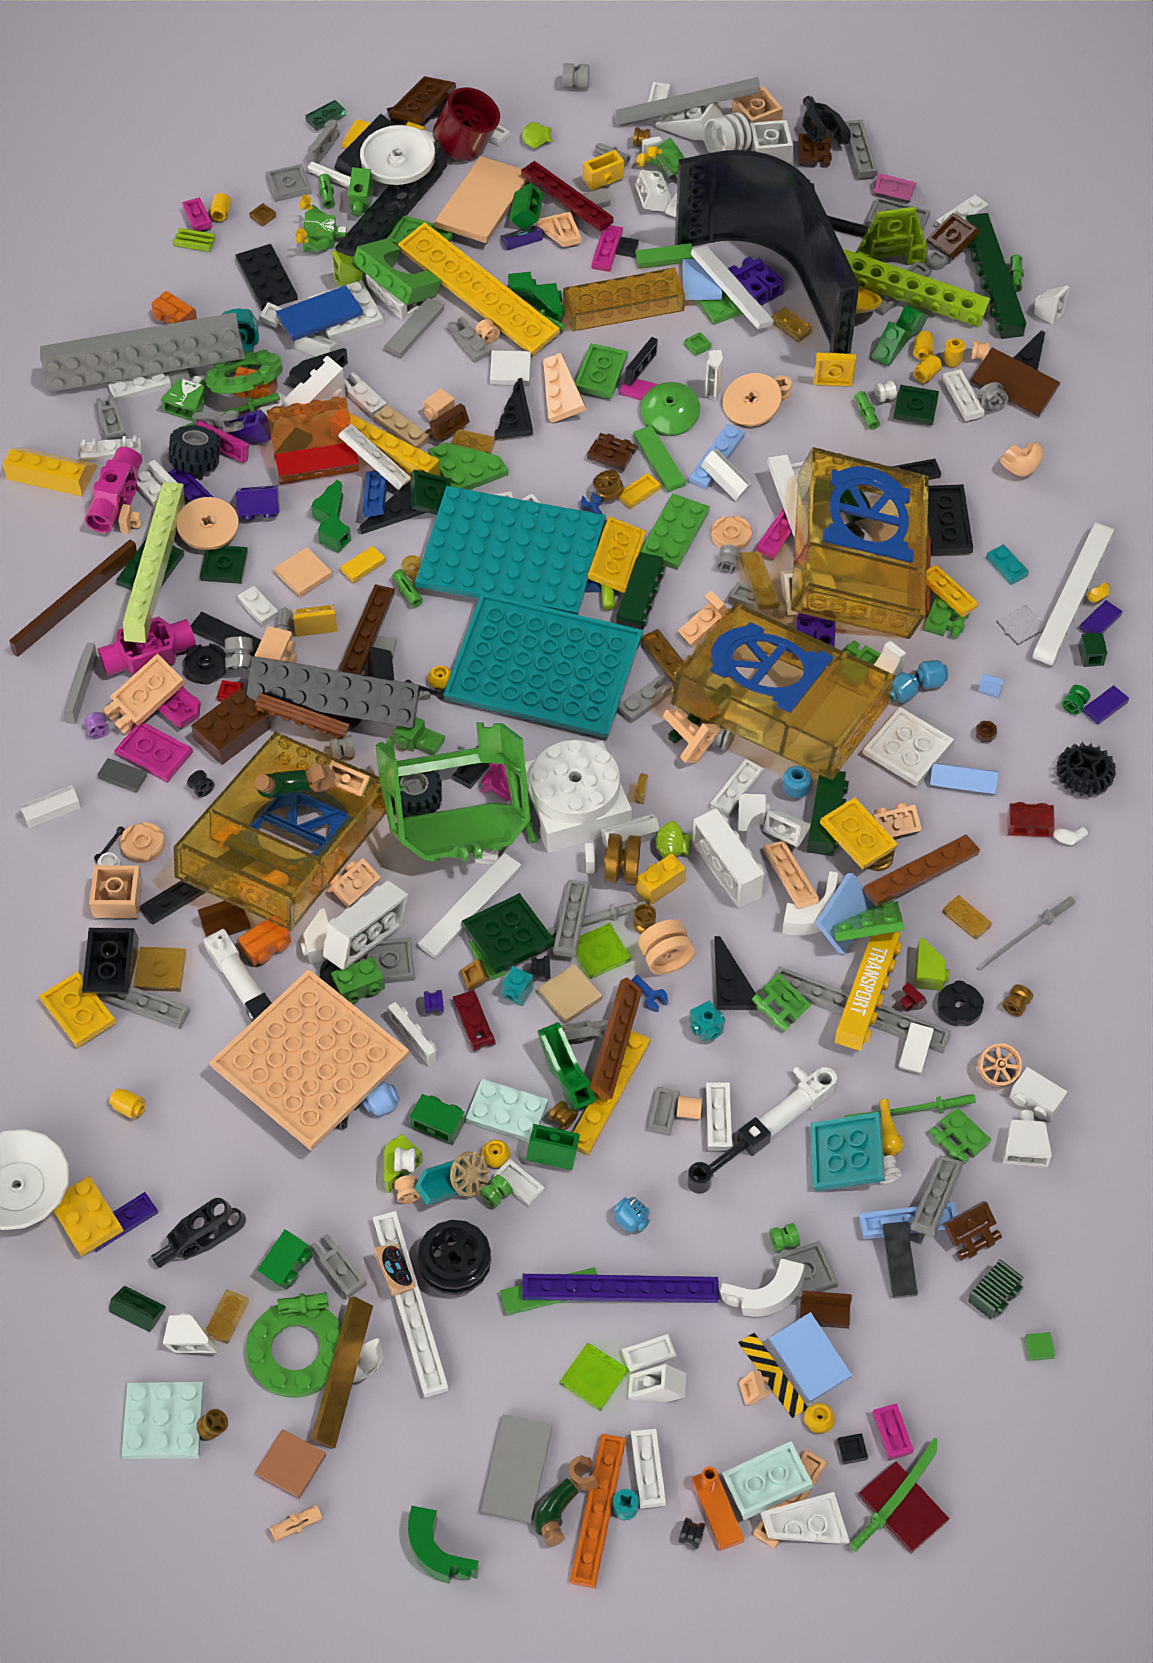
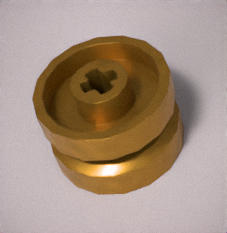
M609 833L604 859L605 882L617 883L621 869L623 870L624 883L636 885L641 836L629 835L626 840V848H622L623 837L621 834Z

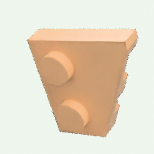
M571 212L540 218L536 222L537 227L562 247L582 243L581 235Z

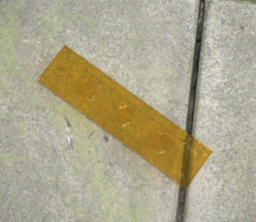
M759 551L741 552L739 559L758 609H779L780 601L761 553Z

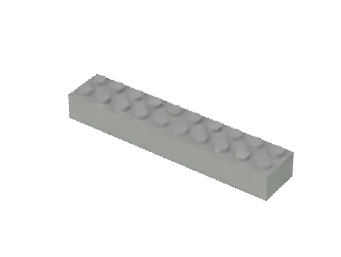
M236 312L40 346V360L50 392L245 359L244 345Z

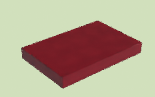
M895 1461L860 1491L858 1496L874 1513H878L909 1474ZM915 1483L906 1497L888 1517L885 1526L912 1554L943 1527L950 1518Z

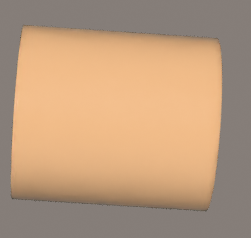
M679 1096L677 1117L700 1119L702 1098Z

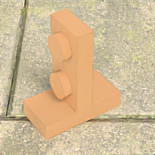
M712 591L705 596L709 603L678 630L679 634L692 647L722 621L728 626L734 621L725 604Z
M667 709L663 714V717L689 743L680 758L685 763H698L721 729L716 724L704 723L699 728L696 724L691 723L687 718V714L680 709Z

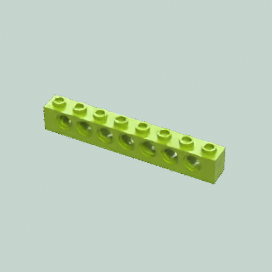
M844 249V253L858 280L860 288L890 296L896 300L948 316L951 319H956L969 325L981 326L990 298Z

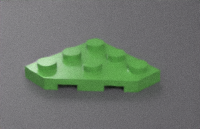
M443 443L428 449V454L439 459L440 474L442 477L450 478L451 487L471 490L508 476V469L500 456L450 443Z
M889 900L877 907L875 905L834 925L836 942L904 930L898 901L894 902L893 900Z

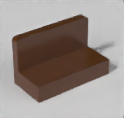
M459 403L429 422L430 428L425 432L439 442L468 424L470 421L465 405Z
M241 895L198 909L199 919L206 937L221 929H224L228 936L251 928Z
M804 1290L802 1291L800 1301V1318L811 1312L820 1327L849 1329L852 1295Z

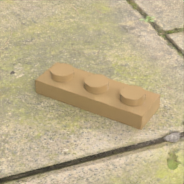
M388 404L373 415L376 423L395 437L418 449L430 441L429 434Z

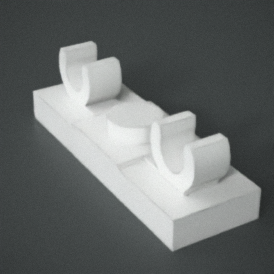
M135 435L133 439H126L123 436L122 439L97 441L93 439V442L82 440V443H80L81 461L112 460L116 449L119 447L132 448L142 457L141 438H137Z

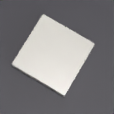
M492 351L490 385H515L518 378H522L523 385H529L531 352Z

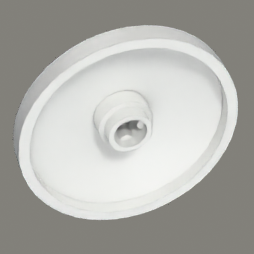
M404 125L388 126L375 131L363 142L360 150L361 164L364 169H371L372 178L378 182L391 185L407 184L422 178L431 170L435 162V148L431 138L417 128Z

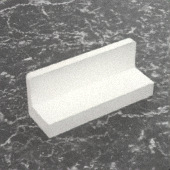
M366 274L367 288L401 320L411 316L419 308L416 303L404 304Z

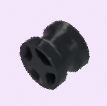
M203 770L195 771L187 780L188 787L194 789L195 794L199 798L210 794L215 786L214 781L207 778V774Z
M544 956L543 959L531 957L533 980H537L539 977L551 979L549 956Z
M686 1517L678 1543L684 1544L687 1542L692 1544L693 1548L699 1549L706 1524L702 1522L694 1523L690 1518Z

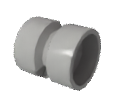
M564 63L562 86L573 88L574 85H577L578 88H588L589 64L575 66L572 63Z
M230 637L225 639V652L228 654L225 657V669L227 671H250L252 659L250 653L253 651V640L251 638Z

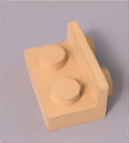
M908 803L895 805L894 810L887 811V807L874 810L875 814L872 815L892 838L922 830L916 805L908 806Z
M364 858L359 862L354 859L345 867L347 872L343 876L337 874L329 882L332 886L327 891L329 893L333 891L347 908L381 878Z

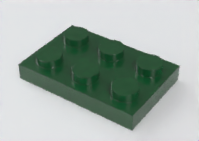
M147 538L117 577V585L132 591ZM172 546L162 586L184 557V550Z

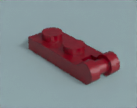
M475 990L453 996L454 1005L473 1052L480 1050V1047L486 1045L489 1047L496 1045L494 1035L490 1030ZM482 1034L484 1035V1037H481V1038H478V1039H477V1037H476V1036H479V1035H482Z

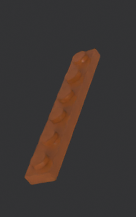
M966 834L865 885L863 892L877 907L977 856L980 849Z
M627 977L620 980L590 1084V1089L605 1101L613 1098L643 991Z

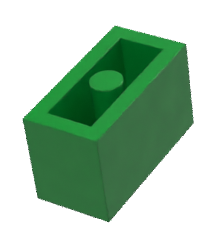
M532 183L514 193L510 220L520 229H525L539 221L544 194Z
M422 1094L409 1116L410 1127L453 1145L465 1124V1111L457 1105L443 1103L435 1096Z
M533 1124L526 1160L573 1170L580 1134Z
M284 1229L257 1271L280 1287L288 1289L289 1286H293L299 1277L298 1272L302 1266L307 1265L311 1260L314 1248L292 1232Z

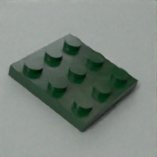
M520 893L461 921V926L496 974L553 947L555 944L554 938Z

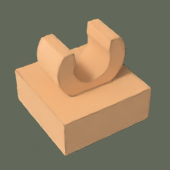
M122 505L118 519L121 533L129 534L131 527L140 528L142 520H139L140 513L132 512L131 505Z
M752 1371L739 1381L746 1405H754L772 1393L771 1390H766L765 1383L768 1381V1378L762 1377L761 1371Z

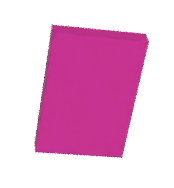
M143 722L139 726L135 725L114 752L120 758L168 783L191 756L193 749Z

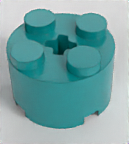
M237 308L223 312L222 315L236 312L244 351L251 352L252 348L259 342L258 322L252 311Z

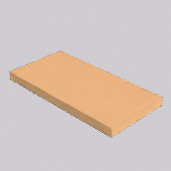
M480 156L434 221V227L487 243L511 208L514 193L523 188L528 182L526 178L521 176V168Z

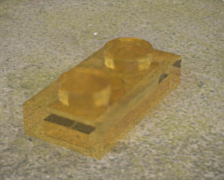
M785 307L771 316L774 320L773 325L798 343L812 333L810 325Z
M458 429L451 444L491 454L495 445V437Z
M959 895L949 902L942 911L944 915L975 940L981 937L992 925L989 919Z
M226 1289L206 1328L207 1333L212 1339L228 1345L250 1302L248 1297Z

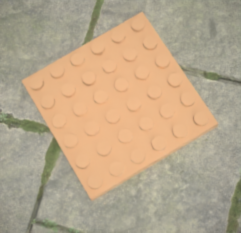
M308 969L209 1063L222 1077L312 1151L410 1055V1050Z

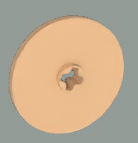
M750 373L735 379L727 387L723 396V408L727 417L732 422L747 427L757 426L770 420L777 413L782 402V394L777 382L770 376L761 373Z
M203 497L189 502L181 509L176 525L179 536L186 544L200 550H213L225 546L235 537L239 521L236 511L229 503L214 497Z

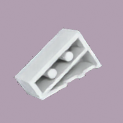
M328 356L323 359L325 363L317 371L313 369L310 372L312 376L304 384L300 383L283 400L285 414L300 426L311 421L316 415L327 410L328 407L346 396L343 368Z

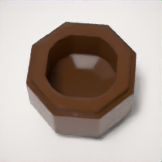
M981 721L976 726V738L981 742L993 741L997 735L996 725L991 721Z

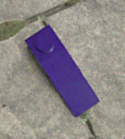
M261 409L240 415L234 420H229L230 424L238 421L243 423L244 427L241 430L228 433L249 444L271 440L274 424Z

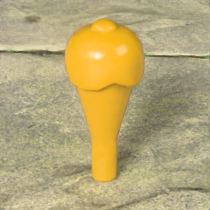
M881 1099L879 1103L882 1116L884 1156L892 1155L895 1157L902 1152L904 1141L903 1137L899 1136L891 1117L889 1100Z

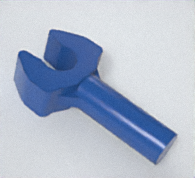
M591 493L593 502H588L582 496L581 508L583 511H592V513L603 515L599 509L601 497L598 494Z
M639 975L632 978V982L642 989V992L647 996L645 1006L649 1010L659 1012V1005L654 1002L656 999L668 1005V997L664 989L654 991Z

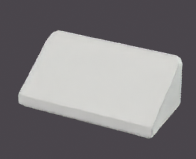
M316 334L295 340L294 344L295 349L315 357L335 351L339 347L338 342Z
M778 809L769 810L763 832L795 847H799L810 828V824Z

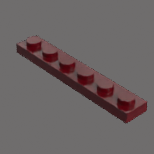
M535 160L521 169V176L601 232L614 223L612 215Z

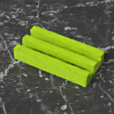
M179 228L173 244L178 247L210 252L216 238L215 234Z

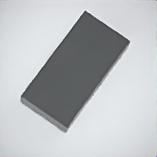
M107 758L97 774L101 780L136 793L147 777L145 771Z

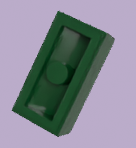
M124 1285L111 1298L109 1312L150 1332L162 1316L166 1306Z

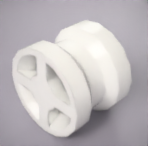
M888 380L884 384H875V395L879 403L885 402L886 399H896L897 391L892 380Z
M396 1147L395 1171L407 1169L409 1172H415L416 1148L403 1150L401 1147Z
M892 1155L884 1156L885 1181H881V1184L891 1183L902 1175L900 1169L896 1167V1159Z

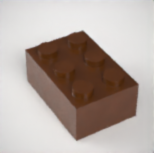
M241 688L191 725L194 740L221 765L225 764L271 729L269 713L257 711V708L254 707L256 701L252 698H247V693Z

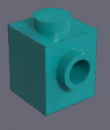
M512 966L502 982V997L523 1006L533 990V975Z

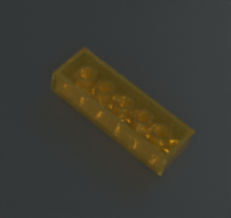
M674 267L563 288V304L572 332L682 312L685 307V293Z

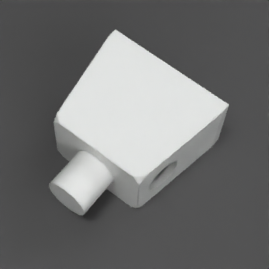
M1023 1110L1020 1112V1120H1011L1003 1164L1048 1167L1052 1153L1046 1124L1034 1121L1033 1111Z

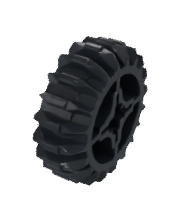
M1083 742L1080 746L1074 743L1071 748L1067 747L1060 754L1059 761H1057L1056 774L1059 777V783H1064V789L1070 788L1072 794L1078 792L1080 797L1083 794H1087L1090 798L1093 793L1098 796L1101 791L1105 793L1108 787L1112 785L1116 775L1113 756H1107V750L1101 751L1100 745L1096 748L1093 747L1092 742L1088 746H1085ZM1075 762L1076 765L1073 768H1070V764ZM1101 771L1102 775L1097 777V772Z

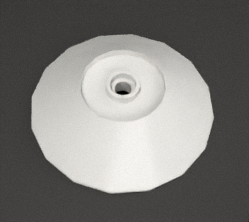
M28 1129L7 1130L0 1133V1230L26 1228L45 1219L61 1203L69 1186V1163L62 1148L47 1135ZM16 1184H21L19 1188H14Z

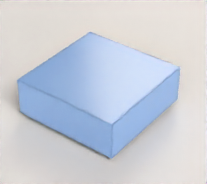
M983 673L979 692L999 698L1004 680Z

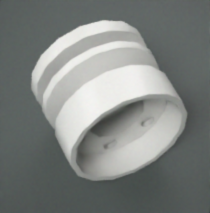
M736 112L707 120L703 129L705 146L709 153L725 150H747L751 143V129L747 119L743 114Z

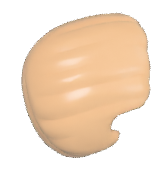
M1039 442L1034 444L1026 443L1027 447L1023 449L1012 445L1001 456V464L1008 471L1018 476L1032 474L1041 464L1044 455L1043 447Z

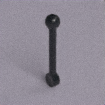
M409 679L404 681L407 683H412V681ZM424 686L420 687V690L429 691L432 694L438 695L439 699H444V690L436 691Z
M119 826L116 834L102 852L94 856L96 863H98L100 856L106 853L117 838L125 831L124 827Z

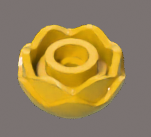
M1103 582L1100 586L1087 592L1086 599L1092 603H1097L1110 595L1109 583Z
M443 665L433 667L427 675L430 686L437 690L446 689L452 671Z
M499 1139L486 1142L481 1149V1156L484 1157L486 1165L492 1168L503 1166L511 1156L509 1146Z
M813 1403L808 1406L804 1413V1423L813 1433L829 1432L835 1423V1413L825 1403Z

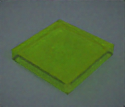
M611 923L580 936L577 958L590 979L631 962L630 955Z
M587 1343L560 1380V1385L599 1411H602L629 1373V1369L590 1343Z

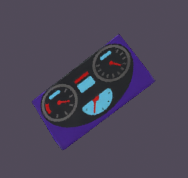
M536 225L500 235L507 250L543 240L542 230Z

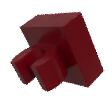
M909 982L902 987L906 996L899 1003L902 1004L901 1006L906 1011L911 1010L915 1004L922 1009L928 1003L926 998Z

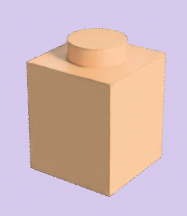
M441 388L424 400V413L429 420H434L455 407V398Z

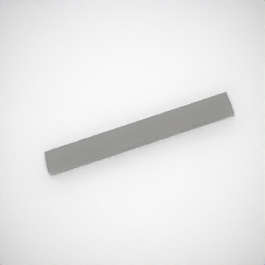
M759 77L617 109L615 120L617 125L760 93Z
M778 967L775 975L779 972L810 1004L840 1015L843 1014L850 995L849 992L783 967ZM884 1005L881 1008L876 1007L875 1011L879 1013L875 1026L870 1025L871 1027L903 1039H907L911 1023L933 1028L934 1031L929 1048L940 1053L944 1052L951 1035L950 1030Z

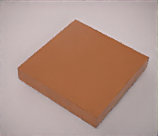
M282 1429L255 1473L258 1477L300 1499L325 1459L326 1452Z

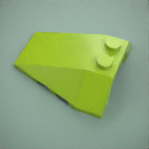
M909 207L877 212L855 253L873 259L904 255L907 265H913L916 261L926 263L928 247L916 208Z

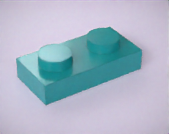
M1004 544L987 553L986 558L1011 585L1028 577L1029 571Z

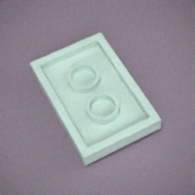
M482 1079L467 1114L466 1123L529 1142L533 1124L540 1125L548 1105V1099Z
M792 1441L722 1473L743 1520L814 1488Z

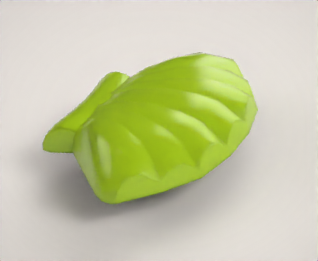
M530 122L522 130V139L528 146L537 148L547 141L552 142V129L544 127L538 122Z
M670 821L659 829L656 836V848L663 859L671 853L675 857L682 854L689 856L692 836L685 834L675 821Z

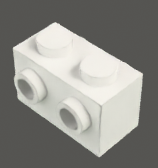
M641 170L635 186L643 208L652 211H665L667 204L671 200V194L668 191L662 173Z

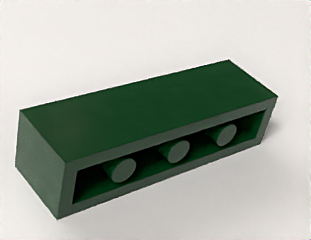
M639 552L616 615V624L642 630L643 626H647L649 614L647 613L653 609L655 602L654 594L659 593L661 584L659 580L664 578L666 566H663L664 557Z
M820 768L807 853L833 856L834 848L839 849V843L820 824L822 817L846 803V799H843L842 795L843 793L847 794L849 781L845 780L846 772Z

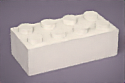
M717 808L693 820L692 844L736 906L741 908L761 898L765 871L761 864L755 862L750 849L744 847L737 831L731 829L724 814L721 815Z
M386 881L381 886H376L366 897H361L355 905L346 908L340 916L329 921L324 941L323 956L344 971L402 927L408 894L390 881Z

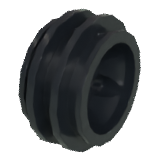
M448 1220L436 1224L425 1233L419 1243L417 1258L421 1276L431 1288L443 1294L459 1295L474 1290L483 1283L490 1271L491 1249L487 1237L479 1227L467 1221ZM455 1242L454 1245H448V1243ZM469 1245L472 1249L465 1250L464 1246ZM437 1250H440L442 1254L438 1257H435L434 1253ZM457 1260L459 1263L452 1264L451 1261ZM474 1260L475 1262L469 1267L467 1263Z

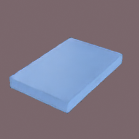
M682 259L683 300H721L722 289L695 259Z
M847 873L815 922L839 954H845L854 939L836 942L834 925L875 906L863 892L864 887L854 873Z
M811 1312L769 1338L770 1343L809 1403L852 1377L851 1372Z

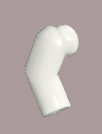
M1080 827L1074 832L1064 828H1058L1054 832L1055 839L1070 846L1088 836V832L1084 827Z

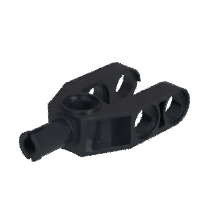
M806 96L803 99V105L807 109L802 127L813 142H822L826 138V129H829L833 135L832 138L838 144L847 145L851 138V131L840 114L826 104L816 103L812 96Z
M214 1198L183 1218L167 1235L169 1244L155 1254L153 1253L151 1255L152 1260L157 1267L161 1268L176 1256L186 1260L206 1252L241 1230L246 1223V1216L241 1210L231 1208V1205L226 1200ZM218 1204H224V1212L215 1216V1207ZM234 1213H238V1222L234 1225H229V1217ZM203 1217V1226L194 1229L195 1220ZM215 1227H218V1235L215 1238L210 1239L208 1235L209 1231H211Z

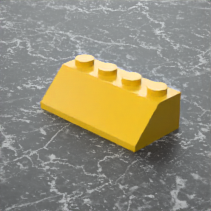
M20 447L9 450L3 462V467L7 480L83 496L97 468V464Z

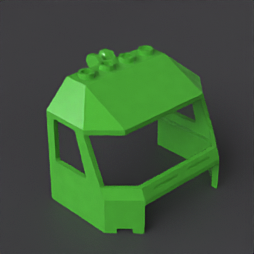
M476 722L477 748L399 761L395 758L392 736L387 738L386 744L384 742L375 744L379 779L390 832L403 845L428 862H436L440 858L448 856L449 858L460 857L461 861L466 862L469 860V853L473 854L475 859H482L483 850H502L504 846L512 845L530 821L523 738L505 724L494 723L493 727H484V722ZM477 763L504 764L512 804L485 803L403 818L400 795L403 787L399 784L400 776ZM514 773L520 777L523 810L519 806ZM390 794L395 800L397 823H395Z

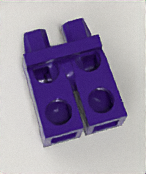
M748 257L743 260L740 269L736 265L728 268L761 306L766 304L768 300L771 301L783 294L784 279L766 264H763L760 258L753 260Z
M803 606L801 612H798L794 644L808 653L813 650V640L816 639L815 653L818 654L821 650L834 656L836 615H833V610L831 608H824L821 610V614L813 613V608L810 606ZM793 654L792 658L799 659L796 655Z

